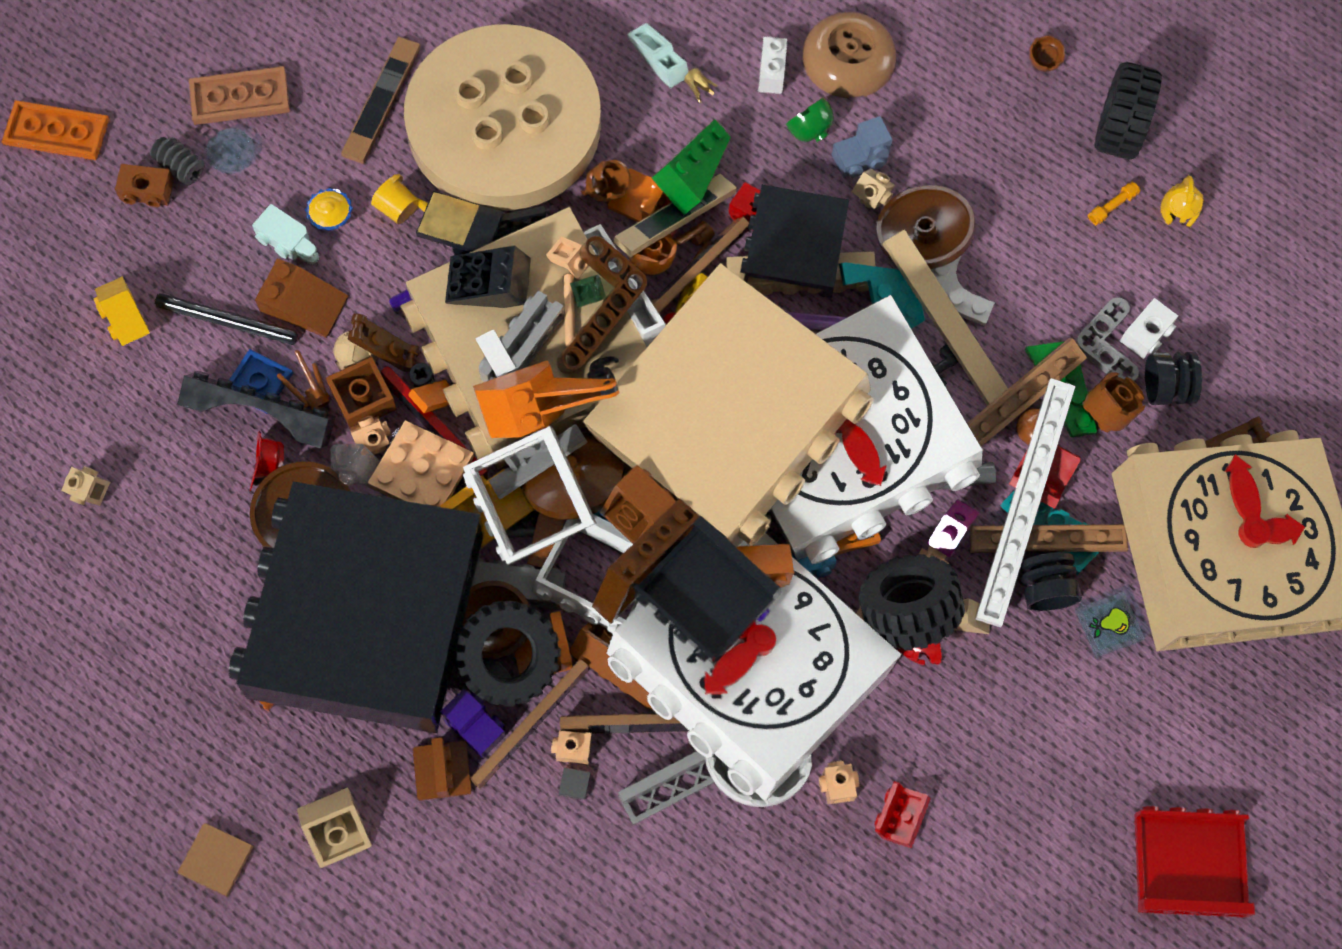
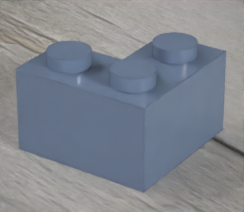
M881 116L859 123L856 136L833 144L832 157L843 178L848 176L851 178L857 177L865 170L870 168L877 170L887 163L892 138Z

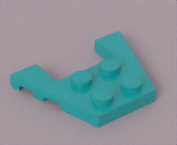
M847 262L839 264L843 286L867 281L872 305L891 295L911 329L925 321L920 301L898 269Z

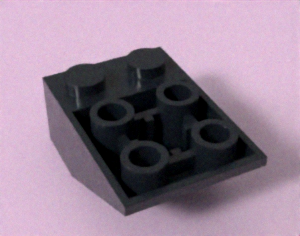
M515 245L450 256L445 303L498 308L524 305L527 300L531 258Z

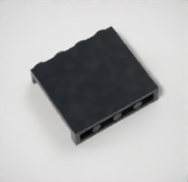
M762 184L760 193H755L753 208H757L756 215L751 214L749 229L753 230L752 237L747 236L744 251L749 252L748 258H743L740 273L745 274L744 281L747 283L748 277L816 288L823 290L822 297L832 298L849 199Z
M700 515L693 523V530L639 585L634 583L632 586L636 593L634 598L643 607L649 605L656 611L653 614L654 617L664 626L669 623L675 629L673 634L683 644L688 641L695 648L693 653L705 663L708 660L714 665L781 595V588Z

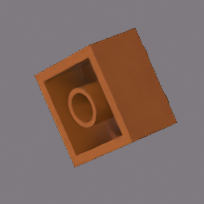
M372 356L325 378L349 429L358 425V421L364 417L372 415L373 418L377 416L380 418L397 410L394 399Z

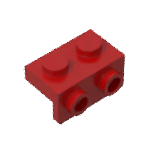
M894 781L892 787L885 794L883 810L876 817L875 831L882 839L912 848L931 798L927 794L904 788L899 782Z

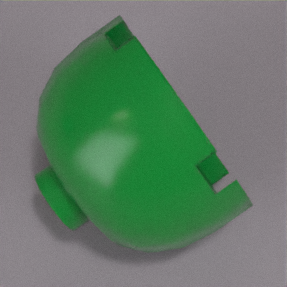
M823 97L786 123L787 129L796 139L802 142H809L815 139L818 143L829 135L827 130L833 124V110L828 101Z

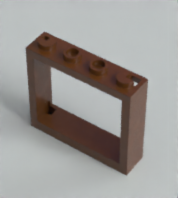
M681 499L676 501L608 568L592 607L612 624L636 600L634 598L636 593L632 585L634 583L639 585L667 556L664 552L668 551L670 553L693 530V523L700 515Z

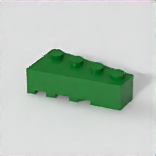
M716 119L701 130L652 177V180L683 215L702 201L731 138Z

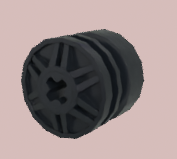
M1176 352L1173 358L1170 353H1149L1144 372L1148 402L1151 405H1170L1173 398L1177 404H1184L1185 402L1187 404H1196L1202 390V369L1196 352H1185V354L1183 352Z
M1064 552L1047 553L1021 562L1020 572L1024 574L1022 576V583L1031 585L1024 590L1027 609L1031 611L1058 610L1073 606L1082 600L1079 582L1070 579L1077 574V570L1073 566L1075 564L1074 555Z

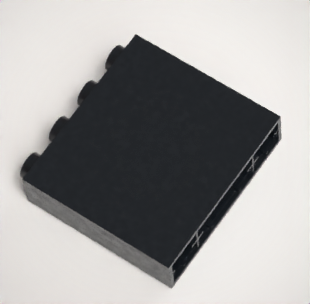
M293 481L288 499L278 497L273 507L271 523L272 528L279 529L274 547L264 546L258 561V577L265 578L264 586L260 597L250 596L246 603L243 624L245 628L251 629L246 648L236 647L232 653L229 664V678L237 680V686L245 697L250 700L437 734L442 716L440 711L444 707L455 661L454 657L456 656V651L454 650L455 641L457 642L458 632L463 627L470 590L473 585L485 533L481 515Z

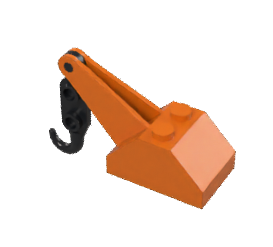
M607 356L593 361L590 364L589 373H587L588 379L554 378L548 360L474 385L473 388L490 437H523L545 429L565 413L567 408L617 396L620 392L615 376L604 365L618 363L619 359Z

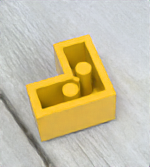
M123 276L95 288L97 297L93 299L96 303V308L102 319L108 318L111 325L107 329L113 340L119 339L121 345L124 346L150 334Z

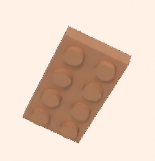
M284 66L189 79L194 125L290 112Z

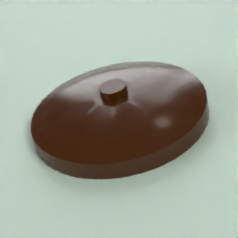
M936 185L910 188L893 197L880 212L876 227L878 242L884 254L892 260L884 248L883 242L905 229L929 268H939L958 259L971 245L975 235L974 212L969 202L952 189Z
M582 433L587 443L566 457L592 513L595 514L601 511L615 485L624 478V468L622 460L595 439L592 434ZM555 464L521 485L527 502L543 515L568 520L580 518Z
M294 462L271 472L257 487L250 505L251 527L263 547L275 546L279 529L272 528L273 507L278 497L288 499L293 481L351 491L346 481L333 469L315 462Z

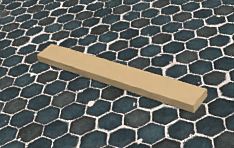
M904 229L884 241L883 246L988 406L1008 388Z

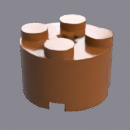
M1116 372L1108 373L1086 395V400L1083 402L1084 409L1098 422L1099 428L1107 433L1111 430H1123L1145 409V405L1143 406L1142 401L1145 399L1144 394L1139 386L1128 377L1125 379L1118 377L1120 373Z

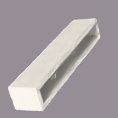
M601 224L584 231L587 240L593 236H600L616 249ZM591 245L595 254L598 255V249L594 245ZM609 262L610 270L618 272L617 265L614 262ZM629 278V286L637 289V282ZM643 290L627 312L648 347L666 325Z

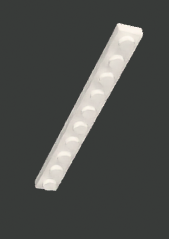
M1052 378L1048 382L978 608L976 620L1000 628L1003 624L1075 389L1073 385Z

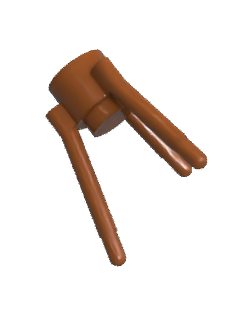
M702 221L689 231L673 239V241L681 245L691 240L696 246L702 245L692 259L693 261L711 243L710 239L715 236V233L707 222Z
M296 350L295 355L311 388L305 391L306 397L285 379L282 374H277V378L301 402L305 403L304 407H310L311 409L314 407L322 408L330 403L328 398L330 396L325 389L316 363L312 364L318 383L316 385L300 351Z

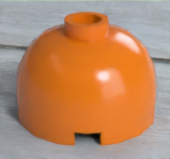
M670 233L632 257L628 256L629 261L644 274H660L672 265L675 259L677 243L673 241L672 234Z

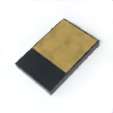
M433 191L416 235L423 239L466 252H472L494 241L504 216L503 211Z

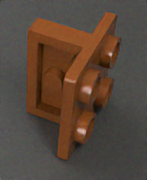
M440 737L432 738V745L413 747L416 792L419 801L470 795L472 793L466 741L445 743L443 738Z

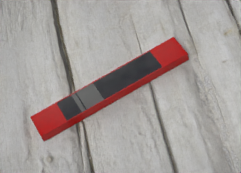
M386 366L381 370V375L387 387L429 432L467 449L432 411L422 412L409 397L411 389L390 367ZM474 456L471 463L477 461L478 459ZM486 468L478 471L480 476L483 475L484 478L488 480V471Z

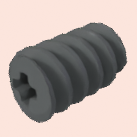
M160 137L151 147V158L156 160L161 166H164L165 169H169L171 174L184 183L185 186L193 184L201 175L205 162L201 159L198 160V156L191 154V150L184 148L182 143H177L178 141L175 137H169L168 139Z

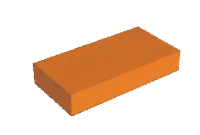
M446 380L417 387L410 391L409 397L423 413L449 406L443 389L450 385Z

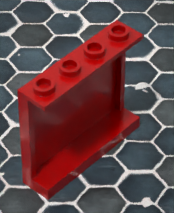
M1144 806L1142 810L1134 814L1138 913L1245 918L1255 915V904L1249 903L1244 822L1249 819V815L1240 814L1239 810H1224L1223 814L1213 813V809L1208 808L1196 809V812H1186V808L1172 807L1169 808V811H1159L1157 806Z

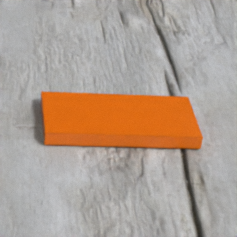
M15 100L1 142L3 145L97 160L110 118L108 115Z

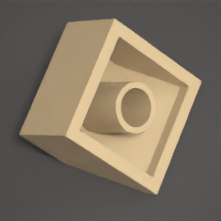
M349 788L297 809L301 828L320 868L372 847Z

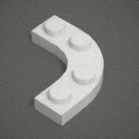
M961 256L945 266L931 269L961 317L985 326L994 302L970 293L958 282L956 269Z

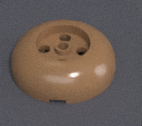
M841 12L822 19L809 32L802 52L805 71L812 82L821 90L842 98L864 97L880 90L891 78L896 63L895 45L886 28L874 18L857 12ZM833 48H836L839 53L834 55L831 51Z

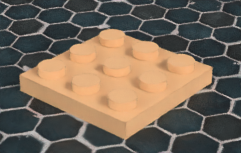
M405 420L369 479L368 487L392 499L440 507L441 504L451 498L465 473L463 467L471 463L474 458V452Z

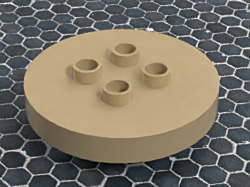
M508 24L489 25L465 31L446 40L436 47L419 65L409 83L405 97L404 120L410 149L418 167L427 179L446 195L496 210L527 208L548 201L561 194L578 180L587 169L596 152L600 138V98L596 82L582 58L567 44L550 34L530 27Z

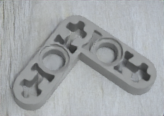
M1117 297L1111 299L1083 329L1075 342L1087 359L1106 374L1111 372L1120 373L1118 377L1125 379L1122 374L1123 371L1125 372L1128 369L1131 373L1127 377L1135 382L1139 375L1137 366L1105 341L1126 318L1130 310L1128 302L1123 298ZM1114 307H1122L1121 312H1117V314L1112 319L1110 317V314L1114 310ZM1099 321L1105 322L1109 330L1105 332L1098 330L1096 323ZM1093 333L1096 337L1092 340L1091 345L1085 347L1083 345L1084 340H1088ZM1104 353L1111 355L1113 362L1110 364L1103 363L1100 355ZM1119 361L1121 364L1119 365V367H1117L1116 370H1113V368Z

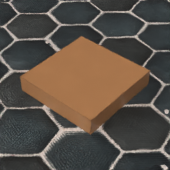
M203 823L177 873L228 897L254 846Z

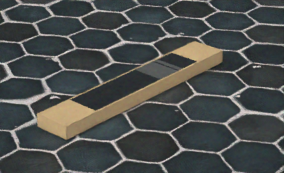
M719 174L711 179L702 201L685 215L672 202L614 236V243L629 257H632L736 194L737 187Z

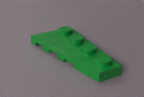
M1065 341L1027 346L1025 351L1034 366H1036ZM1079 364L1060 380L1075 386L1064 426L1071 438L1093 435L1097 432L1094 418L1083 407V402L1086 400L1088 393L1081 364Z

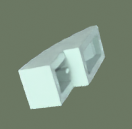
M645 23L627 34L631 43L667 86L672 88L684 80L688 73L686 61L673 51L672 44L650 25Z

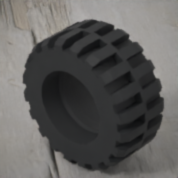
M1127 61L1119 64L1109 88L1097 128L1094 146L1099 152L1128 160L1138 156L1150 128L1159 98L1162 74L1159 70Z
M917 554V556L904 555L900 559H890L888 563H882L877 566L876 571H871L860 587L859 602L864 621L896 650L904 648L908 651L917 647L924 649L928 648L929 644L934 643L936 645L942 642V638H948L953 634L954 629L958 628L965 613L964 599L955 569L945 561H940L939 558L934 556L929 558L925 554Z
M515 601L492 602L488 606L484 605L478 608L475 614H471L466 619L467 622L460 628L457 642L455 641L454 650L456 651V657L454 659L459 676L474 694L491 704L514 706L517 703H528L534 696L539 697L544 693L542 690L546 686L551 685L553 682L551 678L554 672H558L560 666L557 662L558 657H561V648L558 647L557 641H559V638L552 628L553 625L541 612ZM510 627L518 629L528 637L532 646V658L528 667L523 673L513 678L494 676L487 670L482 659V649L486 639L494 631L501 628Z

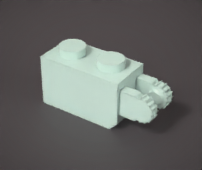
M270 204L252 225L256 234L255 238L265 246L268 244L273 246L275 252L282 258L286 259L289 257L294 261L299 258L312 265L318 262L319 255L316 252V246L310 242L306 227L274 205Z

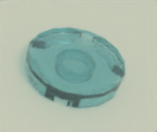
M229 128L216 133L217 135L213 139L211 138L208 141L206 148L208 161L214 169L222 173L233 174L241 172L249 167L254 160L256 152L254 142L251 137L240 129Z

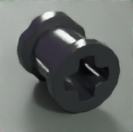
M418 363L411 368L410 378L414 383V388L428 385L429 382L430 384L435 383L432 370L427 364Z

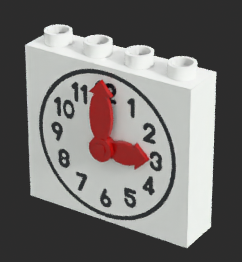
M891 295L816 334L868 373L871 390L868 394L874 398V401L868 412L859 422L854 424L846 419L837 429L834 435L840 439L839 444L824 463L819 464L812 459L799 474L805 479V483L798 495L787 505L777 500L770 508V512L787 544H790V549L796 560L808 557L812 564L825 561L839 551V546L836 542L855 532L859 540L871 537L886 526L883 517L902 508L905 515L917 513L932 503L931 492L946 484H949L952 491H957L972 484L980 476L977 468L982 466V449Z
M764 533L752 546L778 544ZM743 540L742 543H741L739 546H750V545L747 544V543ZM793 557L794 575L791 583L781 588V595L768 608L770 613L767 618L761 622L756 620L714 665L708 660L705 663L693 653L695 648L688 641L683 644L673 634L675 629L669 623L664 626L654 617L653 614L656 611L649 605L646 607L641 606L614 631L607 650V654L610 656L608 664L621 680L630 683L635 679L650 693L647 696L648 702L659 716L667 720L674 716L689 730L687 737L695 750L705 757H711L715 754L730 768L728 777L739 791L749 796L756 792L764 801L887 677L901 656L892 645Z

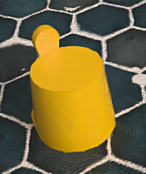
M395 174L378 188L372 197L371 205L400 225L416 211L417 207L425 212L428 203L415 197L402 183L403 176Z

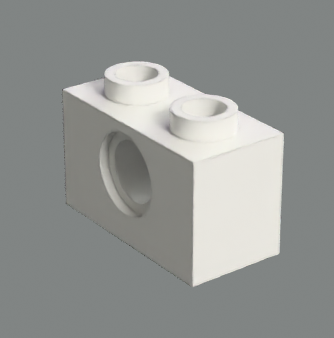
M763 37L758 92L782 94L787 39Z
M1154 298L1125 331L1120 342L1144 359L1148 353H1156L1162 345L1159 340L1163 336L1168 338L1177 326L1174 325V322L1178 315ZM1146 328L1153 329L1155 333L1149 332Z

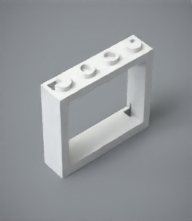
M549 426L463 467L465 474H463L465 484L469 489L473 488L476 498L473 499L475 506L480 513L484 512L487 522L484 523L490 537L495 536L498 546L495 547L497 554L500 555L502 561L506 560L507 564L518 561L597 524L553 427ZM545 441L581 522L515 552L478 471Z
M594 515L597 524L580 531L622 553L633 544L613 524ZM581 519L567 520L562 530L581 522ZM568 537L556 542L531 591L536 593L539 598L550 600L560 605L563 610L574 612L584 617L587 622L598 624L613 634L625 619L618 617L610 624L592 607L593 603L546 580ZM637 600L627 619L642 606Z

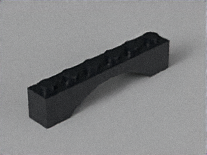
M194 371V373L184 375L177 405L199 412L225 404H241L255 407L279 420L291 432L296 441L318 448H323L329 444L336 416L328 414L329 411L320 407L310 409L304 407L305 403L301 401L290 400L287 402L280 400L281 396L278 394L266 392L264 395L257 393V389L247 385L237 387L233 385L231 380L224 378L214 380L209 378L208 373Z

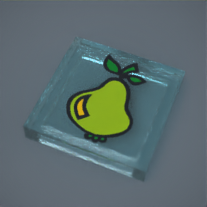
M1124 592L1075 609V613L1095 658L1145 640Z

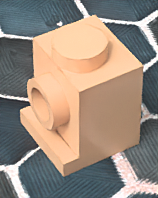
M559 731V736L553 737L551 753H556V761L588 765L592 740L591 733ZM569 741L576 743V747L572 750L566 748V744Z

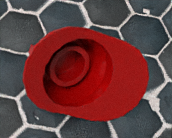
M260 431L257 434L256 463L249 491L252 489L254 478L267 477L271 472L282 467L284 463L283 443L261 437Z

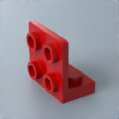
M1057 445L1040 500L1041 502L1055 509L1062 492L1081 461L1079 456ZM1026 453L1024 454L1022 460L1020 461L1017 469L1015 470L1009 482V485L1015 488L1017 486V482L1021 473Z

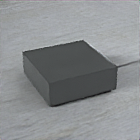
M564 768L559 796L586 800L590 772Z

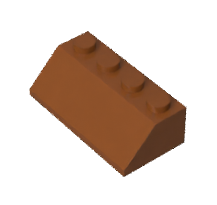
M587 623L576 637L570 649V654L578 661L582 660L600 677L609 680L619 687L622 692L638 700L645 708L655 712L648 702L647 696L650 694L635 679L630 683L621 680L608 664L610 656L607 654V650L613 634L598 624Z

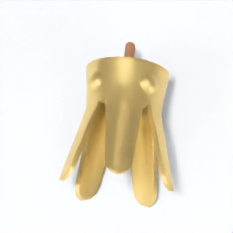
M694 68L691 71L688 70L684 81L693 90L700 103L702 102L697 86L713 95L714 92L707 82L715 87L718 86L704 77L698 68Z

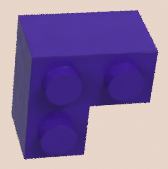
M463 688L440 712L445 723L484 759L506 736L503 730L505 725L495 715L490 718L484 711L486 709L483 705L484 701L473 692L469 694Z

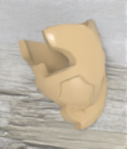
M349 332L343 333L337 338L333 352L337 360L336 366L340 370L371 356L376 363L377 356L348 340Z

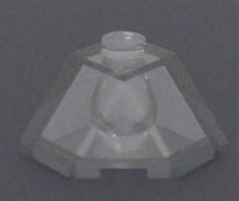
M363 444L333 445L331 447V469L338 474V479L346 485L368 484L380 461Z

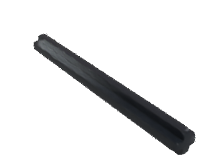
M162 293L157 294L154 301L157 308L294 345L298 337L297 332L292 329Z

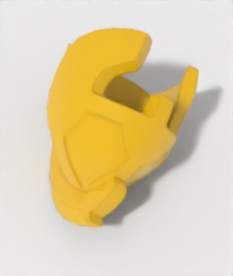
M1187 176L1182 183L1173 186L1163 197L1160 209L1161 215L1167 224H1172L1173 221L1170 212L1179 217L1180 223H1185L1186 219L1192 218L1186 224L1189 227L1198 219L1203 207V194L1194 186L1192 176Z

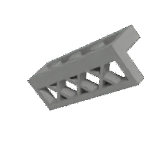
M696 751L619 791L618 797L632 824L635 825L715 783L711 777L701 774L703 764L706 763L705 756ZM699 767L698 773L692 771ZM684 774L696 777L694 787L688 790L677 787L680 776ZM699 778L705 779V781L698 784ZM676 779L674 785L667 784L670 781ZM661 786L673 789L670 799L665 802L653 799L656 789ZM676 790L682 792L674 797ZM652 791L650 798L644 796ZM638 798L648 801L646 812L635 817L628 803ZM652 803L658 804V806L650 809Z

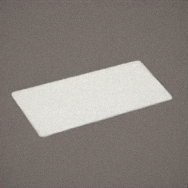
M494 330L476 338L497 377L516 369Z

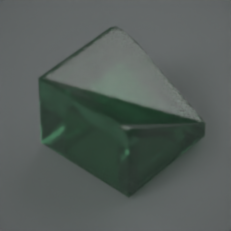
M599 274L570 283L578 308L606 298Z

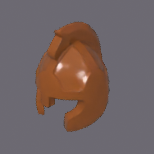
M618 160L602 161L588 171L586 187L580 192L582 195L586 196L588 194L600 202L621 198L625 195V191L631 184L629 169Z

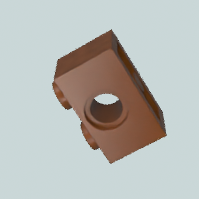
M121 164L115 191L119 199L126 204L134 205L136 202L146 203L151 207L168 206L174 179L169 169Z

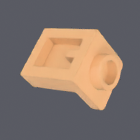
M562 236L546 254L550 262L568 269L576 279L588 267L579 254L582 245Z

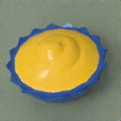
M331 188L326 190L320 189L318 193L312 194L305 208L306 218L311 222V225L328 231L338 229L346 224L353 210L351 199L347 197V194L342 193L339 189L333 190Z

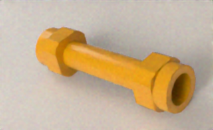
M1134 182L1127 183L1122 187L1121 193L1102 207H1095L1087 215L1088 219L1095 226L1101 224L1106 220L1107 214L1127 199L1129 201L1133 200L1140 193L1138 185Z

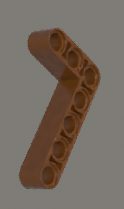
M600 236L589 238L581 246L579 254L588 266L614 288L559 354L557 366L565 374L574 373L585 364L647 286L646 275ZM589 245H594L598 249V255L591 254ZM609 262H614L617 265L618 272L610 270ZM629 278L637 282V289L629 286ZM613 297L621 300L622 308H617L613 304ZM598 316L605 318L607 322L606 327H601L598 324ZM582 335L588 336L591 339V347H587L582 343ZM566 355H572L575 358V366L568 365Z

